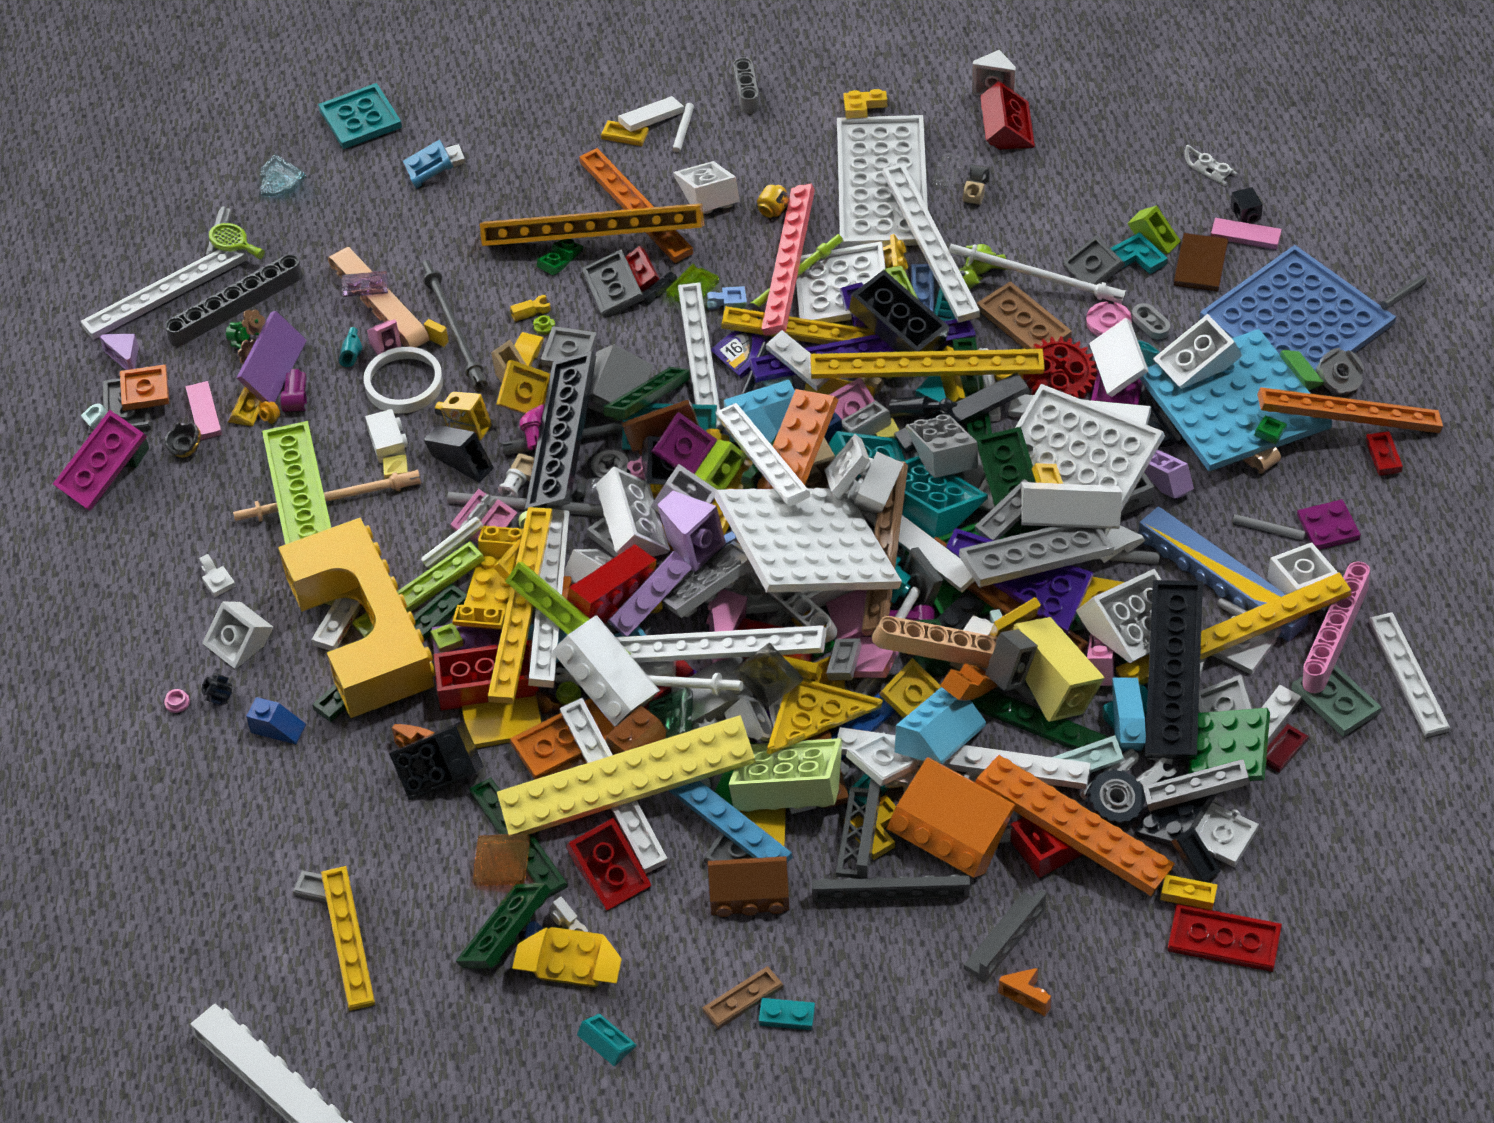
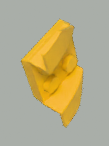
M546 927L517 945L512 969L534 972L535 976L541 980L597 987L599 981L617 984L622 959L603 934L555 927L548 929Z

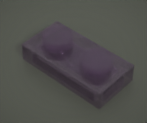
M387 271L342 275L343 297L388 293Z

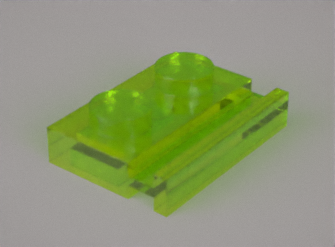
M692 263L666 290V296L668 298L671 296L676 302L680 303L678 285L701 283L704 299L707 293L719 283V276L701 267L697 268Z

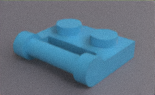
M440 139L403 160L416 189L422 186L423 182L438 173L454 167Z

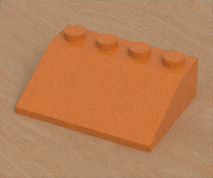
M927 757L896 805L886 829L964 873L977 877L986 873L1016 805Z

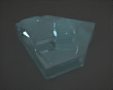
M274 154L261 168L262 197H271L292 193L307 176L303 171Z

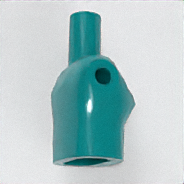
M355 327L349 328L348 335L341 347L339 364L344 367L353 366L363 349L357 335L358 329Z

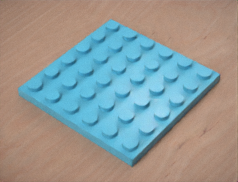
M1260 329L1232 338L1239 348L1242 357L1226 370L1181 389L1158 364L1147 367L1149 372L1139 378L1208 471L1332 427L1333 421L1331 419L1261 410L1257 396L1260 387L1308 394L1310 392L1287 366ZM1265 415L1287 424L1285 432L1276 445L1254 436L1256 428Z

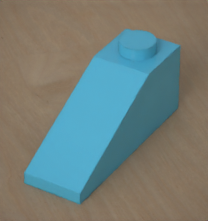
M1113 677L1114 731L1121 752H1125L1128 749L1141 751L1146 744V732L1138 678Z

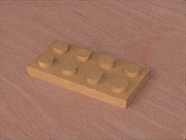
M1011 281L977 302L980 313L1025 349H1033L1035 343L1041 346L1042 339L1049 343L1051 336H1053L1055 341H1059L1060 336H1062L1064 342L1072 337V331Z

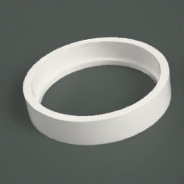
M397 347L379 354L368 364L364 373V385L369 400L379 409L384 411L392 409L393 413H410L428 406L438 397L443 386V377L438 360L429 352L415 347ZM399 359L420 360L429 364L435 370L434 380L425 392L404 400L389 399L378 394L371 385V379L382 366Z

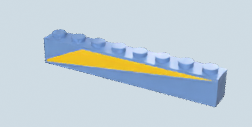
M1159 506L1139 522L1138 534L1142 535L1146 540L1143 542L1145 545H1151L1158 550L1162 557L1171 559L1181 570L1188 571L1196 577L1197 581H1203V584H1207L1214 589L1218 596L1227 598L1233 604L1246 611L1286 595ZM1309 614L1279 626L1278 628L1281 629V633L1278 637H1282L1289 642L1308 625Z

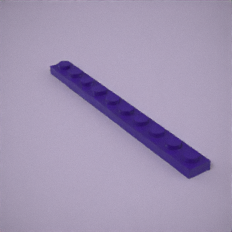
M957 319L944 321L949 326L946 342L941 346L953 344V339L976 337L971 320L958 323ZM877 334L805 348L811 354L896 352ZM773 354L750 359V367L755 382L797 375Z

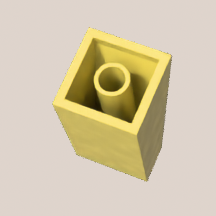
M1051 617L1016 623L1011 630L1019 629L1038 645L1025 680L1046 719L1050 722L1083 714L1105 677Z

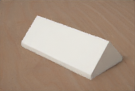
M1022 482V525L1119 529L1122 491L1119 486Z

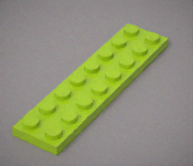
M308 421L263 430L262 433L285 545L330 529L331 523Z

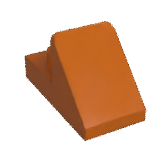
M1037 968L1000 977L999 994L1043 1016H1046L1051 1008V995L1039 987H1034L1038 979Z

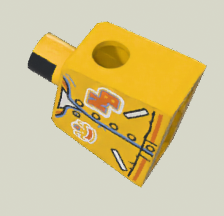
M452 392L444 402H437L435 406V414L444 417L447 427L473 431L479 440H482L492 426L481 394Z

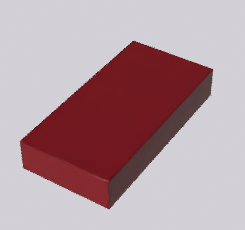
M1287 724L1267 746L1266 765L1280 773L1305 745L1309 736Z

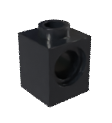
M1253 187L1232 192L1230 207L1239 222L1254 223L1257 220H1261L1263 204Z

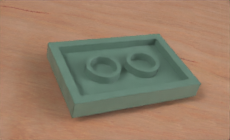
M1336 665L1326 687L1319 693H1310L1303 688V676L1292 683L1291 689L1300 695L1311 708L1343 737L1381 712L1382 707Z

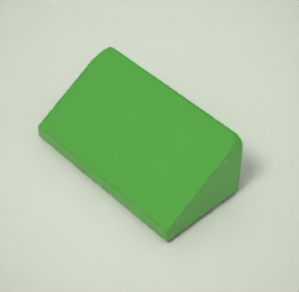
M1282 350L1280 352V357L1307 390L1324 384V381L1300 351Z

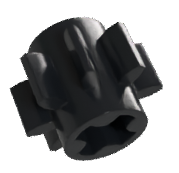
M213 673L212 678L206 677L201 688L202 694L206 695L205 701L221 705L222 700L227 701L232 693V684L228 682L229 677Z

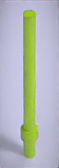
M837 234L826 244L822 243L818 246L816 252L800 263L797 277L821 258L825 259L832 253L831 250L844 241L842 236ZM770 288L751 303H755L758 307L766 303Z

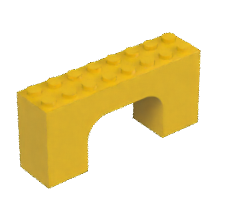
M361 517L278 547L286 579L301 612L335 599L350 598L362 604L374 629L367 637L327 652L334 683L350 718L434 687L433 676H436L434 666L430 662L433 661L429 647L424 648L422 633L420 629H415L414 617L411 611L407 612L405 609L407 607L403 594L398 595L397 582L394 576H389L390 569L386 559L381 560L380 556H382L380 547L377 542L373 543L371 540L373 539V534L370 526H364Z

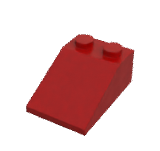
M614 818L568 842L565 847L574 864L606 911L652 886Z

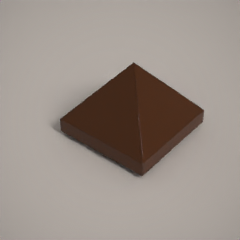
M537 691L535 694L542 714L560 712V708L564 706L551 693Z

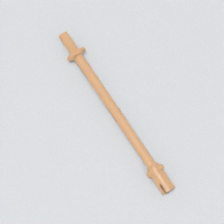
M418 469L401 474L395 472L392 473L389 479L324 492V496L327 502L387 488L400 491V488L420 485L421 480ZM255 501L256 507L233 512L235 521L258 516L259 522L263 521L262 515L279 512L277 503L260 506V503Z

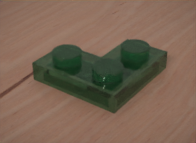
M685 687L649 702V712L656 716L662 724H666V738L692 731L693 691Z

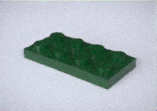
M546 883L515 884L457 958L456 962L462 968H492L500 962L504 951L516 941L517 934L530 923L534 912L545 903L547 895L551 892Z

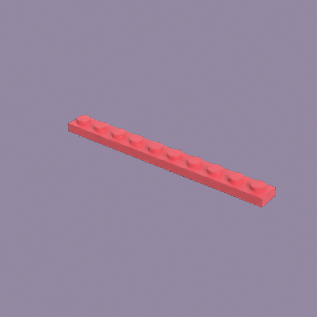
M812 183L791 188L762 324V331L765 336L779 333L781 330L785 332L787 329L815 192Z

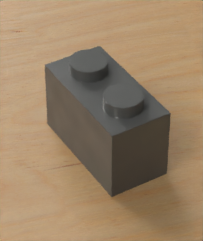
M1019 629L1001 632L997 638L996 646L989 660L985 675L1004 691L1023 687L1038 645Z

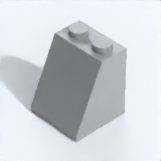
M615 344L597 351L589 396L591 403L603 408L648 380L653 365Z

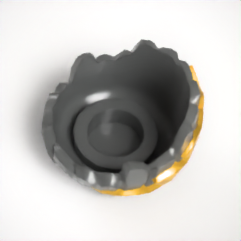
M192 421L187 424L176 423L175 429L169 431L165 437V446L169 452L177 457H188L197 450L200 444L201 431Z

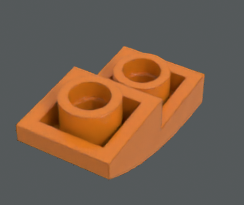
M394 724L392 727L394 742L400 748L435 733L428 729L405 724Z

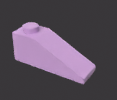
M1157 449L1144 473L1162 493L1172 498L1183 497L1187 492L1194 489L1188 464Z

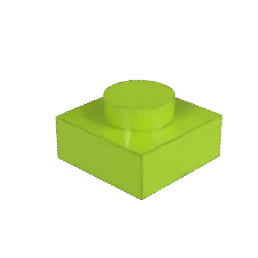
M453 623L431 631V636L440 653L449 652L464 646L463 639Z

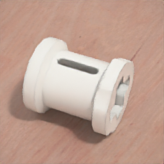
M509 469L506 473L507 478L503 484L499 485L498 491L503 497L517 498L518 490L521 485L525 484L527 478L521 471Z

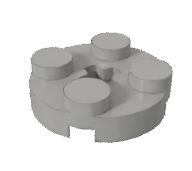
M1335 348L1327 352L1320 359L1319 365L1316 367V373L1324 381L1323 385L1335 396L1350 394L1359 388L1363 382L1362 373L1364 372V367L1361 360L1352 351L1340 350L1341 348ZM1337 367L1344 369L1343 376L1338 374Z

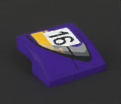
M734 331L716 344L711 351L742 379L751 371L750 359L756 358L762 342L767 341L759 334Z

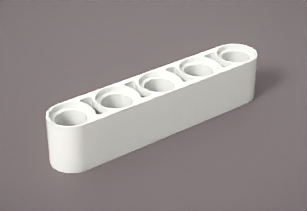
M755 571L749 574L752 580L765 591ZM766 592L804 627L827 625L825 628L827 630L825 642H830L836 637L837 627L833 621L803 592ZM791 596H795L791 601H787ZM811 610L808 615L803 616L806 611Z

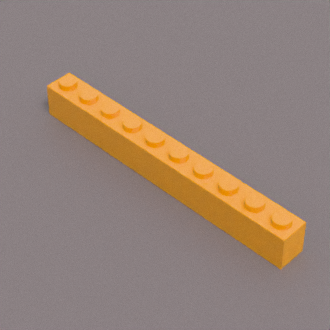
M699 203L487 221L479 225L482 246L702 228L704 226L703 205Z

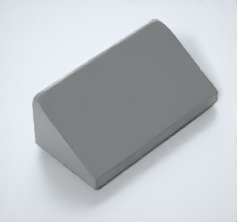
M875 400L842 420L843 432L874 435L891 424L890 412Z

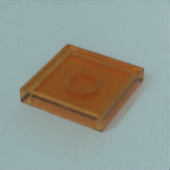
M527 833L479 835L473 884L475 886L525 884L529 835Z

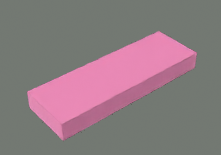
M1215 218L1211 236L1227 238L1229 242L1277 250L1282 229Z
M208 381L185 386L195 425L201 431L200 440L222 435Z

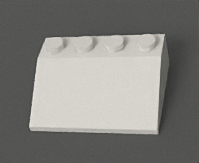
M1155 569L1091 598L1076 610L1087 630L1129 663L1150 654L1153 580H1161Z

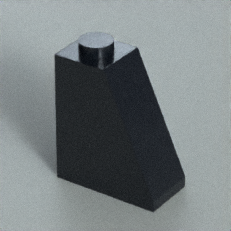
M438 425L423 439L433 457L478 483L494 469L476 433L473 431Z

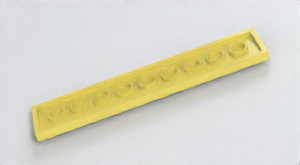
M741 715L513 786L498 791L497 795L507 831L512 840L756 763Z

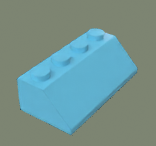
M941 687L896 725L894 752L922 761L929 757L943 764L986 726V721L971 700H958Z

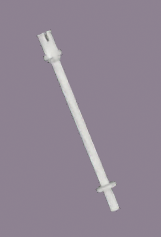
M955 244L950 245L949 252L969 258L968 264H972L973 260H978L1090 292L1098 300L1103 298L1122 304L1126 290L1106 286L1104 282L1095 285L976 251L977 245L975 244L972 249Z
M558 667L555 672L560 673V675H555L557 683L571 681L580 686L566 668ZM715 673L712 679L647 675L656 686L711 689L713 695L719 696L722 690L742 691L743 681L722 680L720 673Z

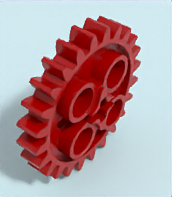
M1051 336L1049 343L1042 339L1041 346L1036 343L1034 344L1033 349H1043L1044 369L1047 371H1044L1043 374H1023L1022 379L1026 381L1028 388H1032L1031 395H1035L1041 384L1079 398V396L1086 398V392L1091 393L1098 370L1096 369V361H1092L1093 353L1087 354L1088 347L1080 349V341L1072 344V338H1069L1067 342H1064L1062 336H1060L1059 341H1055L1053 336Z

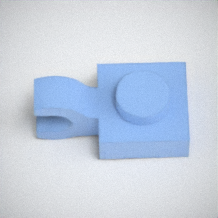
M745 286L722 288V293H707L708 310L718 309L722 305H724V309L725 306L743 309L747 305Z

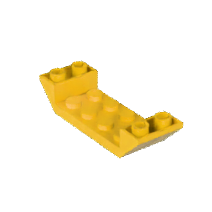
M483 526L478 539V549L483 554L485 561L475 567L464 605H457L452 621L453 625L502 630L511 586L505 582L493 567L518 539L522 538L523 529Z

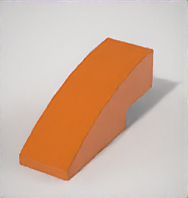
M965 663L960 671L951 669L940 686L958 700L967 701L988 693L998 685L985 675L986 671L984 669Z

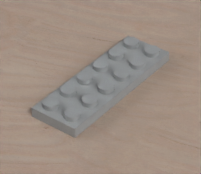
M1053 526L961 548L959 557L978 586L982 587L1110 556L1114 553V546L1101 528Z

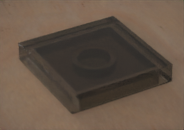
M770 642L742 662L733 671L738 679L743 681V684L766 708L799 685L804 679Z

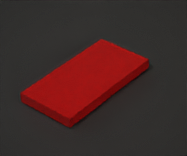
M1177 904L1167 951L1273 972L1282 924Z

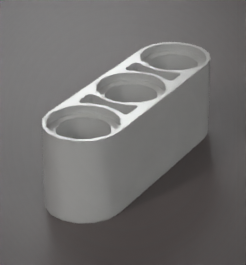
M741 57L736 59L733 64L734 81L741 111L746 114H752L759 109L758 87L752 61L749 58Z

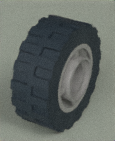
M1112 769V771L1106 770L1101 775H1097L1092 781L1085 795V805H1087L1089 811L1098 814L1102 819L1121 829L1124 826L1131 825L1137 819L1145 803L1144 789L1141 788V783L1132 774L1129 775L1126 771H1118L1117 769ZM1110 796L1117 797L1120 803L1112 801Z

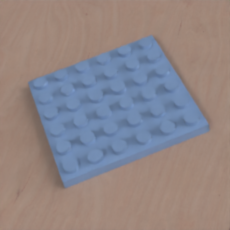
M1296 245L1289 248L1200 312L1199 317L1202 319L1208 314L1231 338L1260 329L1279 355L1282 350L1300 351L1315 371L1320 359L1330 350L1341 348L1340 350H1349L1356 353L1396 322V316L1382 309L1375 301Z

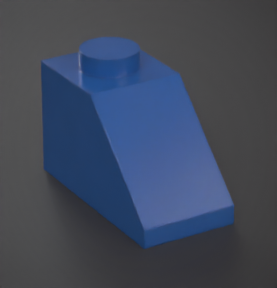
M258 697L255 698L246 715L251 733L292 744H297L306 726L305 722L280 703Z

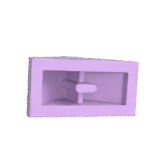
M103 334L100 336L105 353L125 370L135 369L139 349L135 334Z

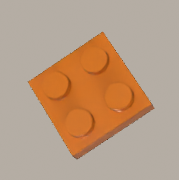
M166 364L120 371L123 411L169 404Z

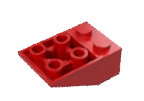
M1025 817L1011 823L1010 842L1038 878L1083 855Z

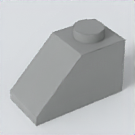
M743 696L724 712L726 719L741 715L748 737L770 741L773 726L760 699Z

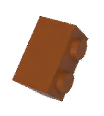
M640 705L606 736V743L612 755L671 736L661 721Z

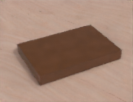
M1184 233L1174 286L1219 292L1228 239Z

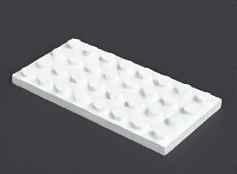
M923 115L837 118L840 235L844 240L840 243V248L881 241L883 246H888L891 244L890 235L895 234L898 240H902L905 246L918 245L883 176V169L904 163L928 209Z

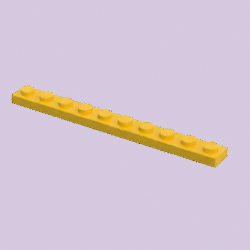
M1043 349L810 354L811 379L1007 375L1016 372L1018 374H1043L1044 359Z
M528 507L516 565L518 562H523L540 576L553 514L552 509ZM512 587L488 693L489 702L514 704L534 608L529 601Z
M1339 572L1202 630L1200 660L1351 596V589ZM1150 654L1132 663L1127 662L1116 667L1117 676L1119 678H1138L1139 686L1148 683Z

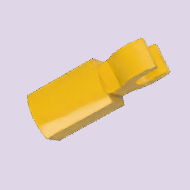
M546 295L538 296L534 301L528 300L510 306V312L515 322L535 316L536 313H548L551 311V305L547 303Z

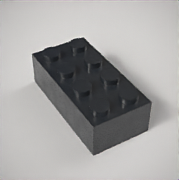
M884 269L851 295L849 311L896 352L935 351L946 342L949 326Z

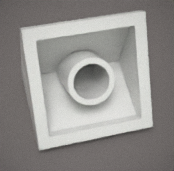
M1000 50L973 61V95H982L998 81L1015 92L1016 67Z

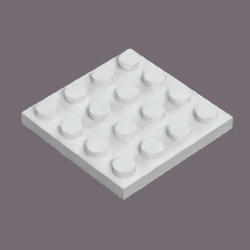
M882 241L831 250L832 253L825 259L821 258L798 276L796 286L799 318L828 323L851 320L853 313L845 310L839 290L841 287L861 282L864 285L883 269H886ZM812 254L801 255L800 263Z

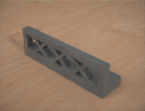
M870 779L869 789L850 787L836 877L868 879L881 798V786L873 779ZM855 796L868 797L867 803L859 807L854 802ZM860 815L864 822L862 826L856 829L852 825L851 820ZM857 837L860 840V846L852 850L847 842ZM853 858L857 862V870L843 869L844 863Z
M1039 889L1034 897L1023 892L966 961L964 970L987 982L1046 909V892Z

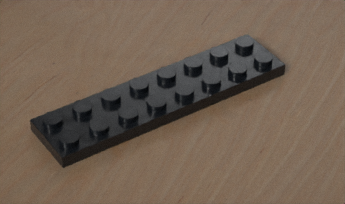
M592 351L554 361L552 364L525 505L526 511L528 507L552 509L570 504L597 357Z
M1153 580L1145 758L1161 759L1163 757L1166 759L1197 760L1203 581Z

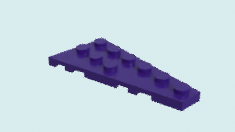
M955 528L946 548L959 557L961 548L994 540ZM1069 565L993 585L1021 605L1034 597L1037 598L1041 604L1037 616L1041 619L1051 617L1063 632L1068 635L1077 614L1076 610L1080 608L1093 578V572Z

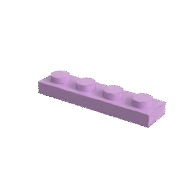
M673 551L608 622L623 637H628L692 567L676 551Z

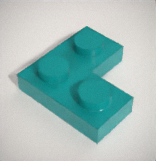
M1140 232L1110 248L1124 262V267L1136 261L1149 274L1166 266L1168 258Z

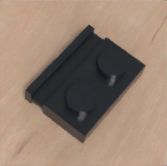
M1160 406L1158 409L1151 407L1148 426L1163 431L1165 435L1159 447L1172 446L1173 443H1182L1183 436Z

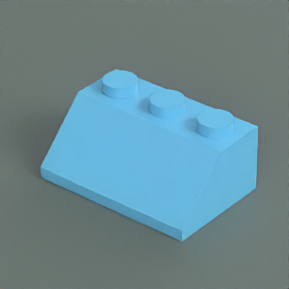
M786 380L725 399L724 408L737 403L746 414L762 405L778 433L795 390L791 382Z

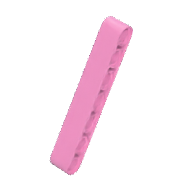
M1357 561L1348 566L1343 578L1351 589V596L1331 604L1304 663L1302 686L1310 693H1319L1326 687L1369 587L1370 568L1364 562Z

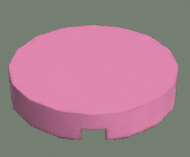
M1101 302L1089 309L1086 323L1090 332L1099 337L1125 318L1130 320L1132 324V317L1127 307L1120 303L1108 304V302Z

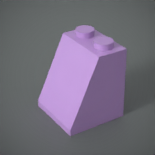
M672 491L657 504L667 542L692 567V571L696 572L726 544L717 506Z

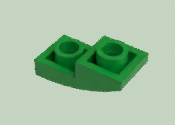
M561 239L552 244L550 253L537 259L536 267L554 276L561 272L583 250V246L576 243L573 239Z

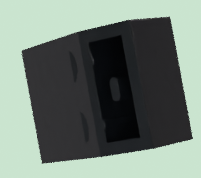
M465 721L439 730L389 753L409 800L477 773L484 767Z

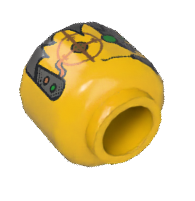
M781 185L766 186L757 199L759 212L768 218L780 216L789 203L787 191Z

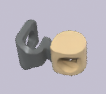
M970 164L971 181H966L963 202L981 205L985 193V184L983 182L988 183L990 181V167Z

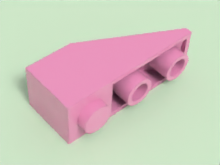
M1090 634L1087 658L1105 677L1100 686H1112V678L1115 677L1116 652Z

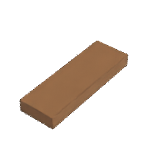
M767 966L702 1007L703 1012L719 1030L761 1003L762 998H769L783 989V983Z

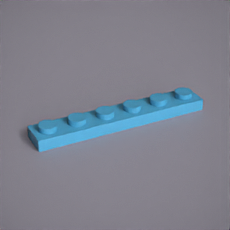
M700 780L668 790L751 857L786 856L787 863L793 858L792 852Z

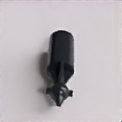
M928 396L892 398L889 402V412L893 419L928 417L940 409L943 412H949L958 404L949 398H944L939 402Z

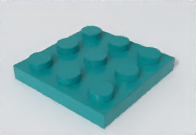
M377 83L318 104L320 113L343 149L402 128L400 118Z

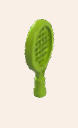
M221 223L213 226L209 231V240L217 249L229 252L246 250L258 259H262L265 254L263 249L247 243V235L238 225Z

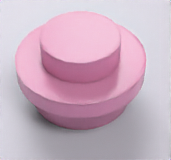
M174 689L167 693L164 703L168 711L179 713L187 709L190 699L184 691Z

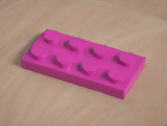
M109 410L54 481L53 485L89 511L92 510L147 436Z

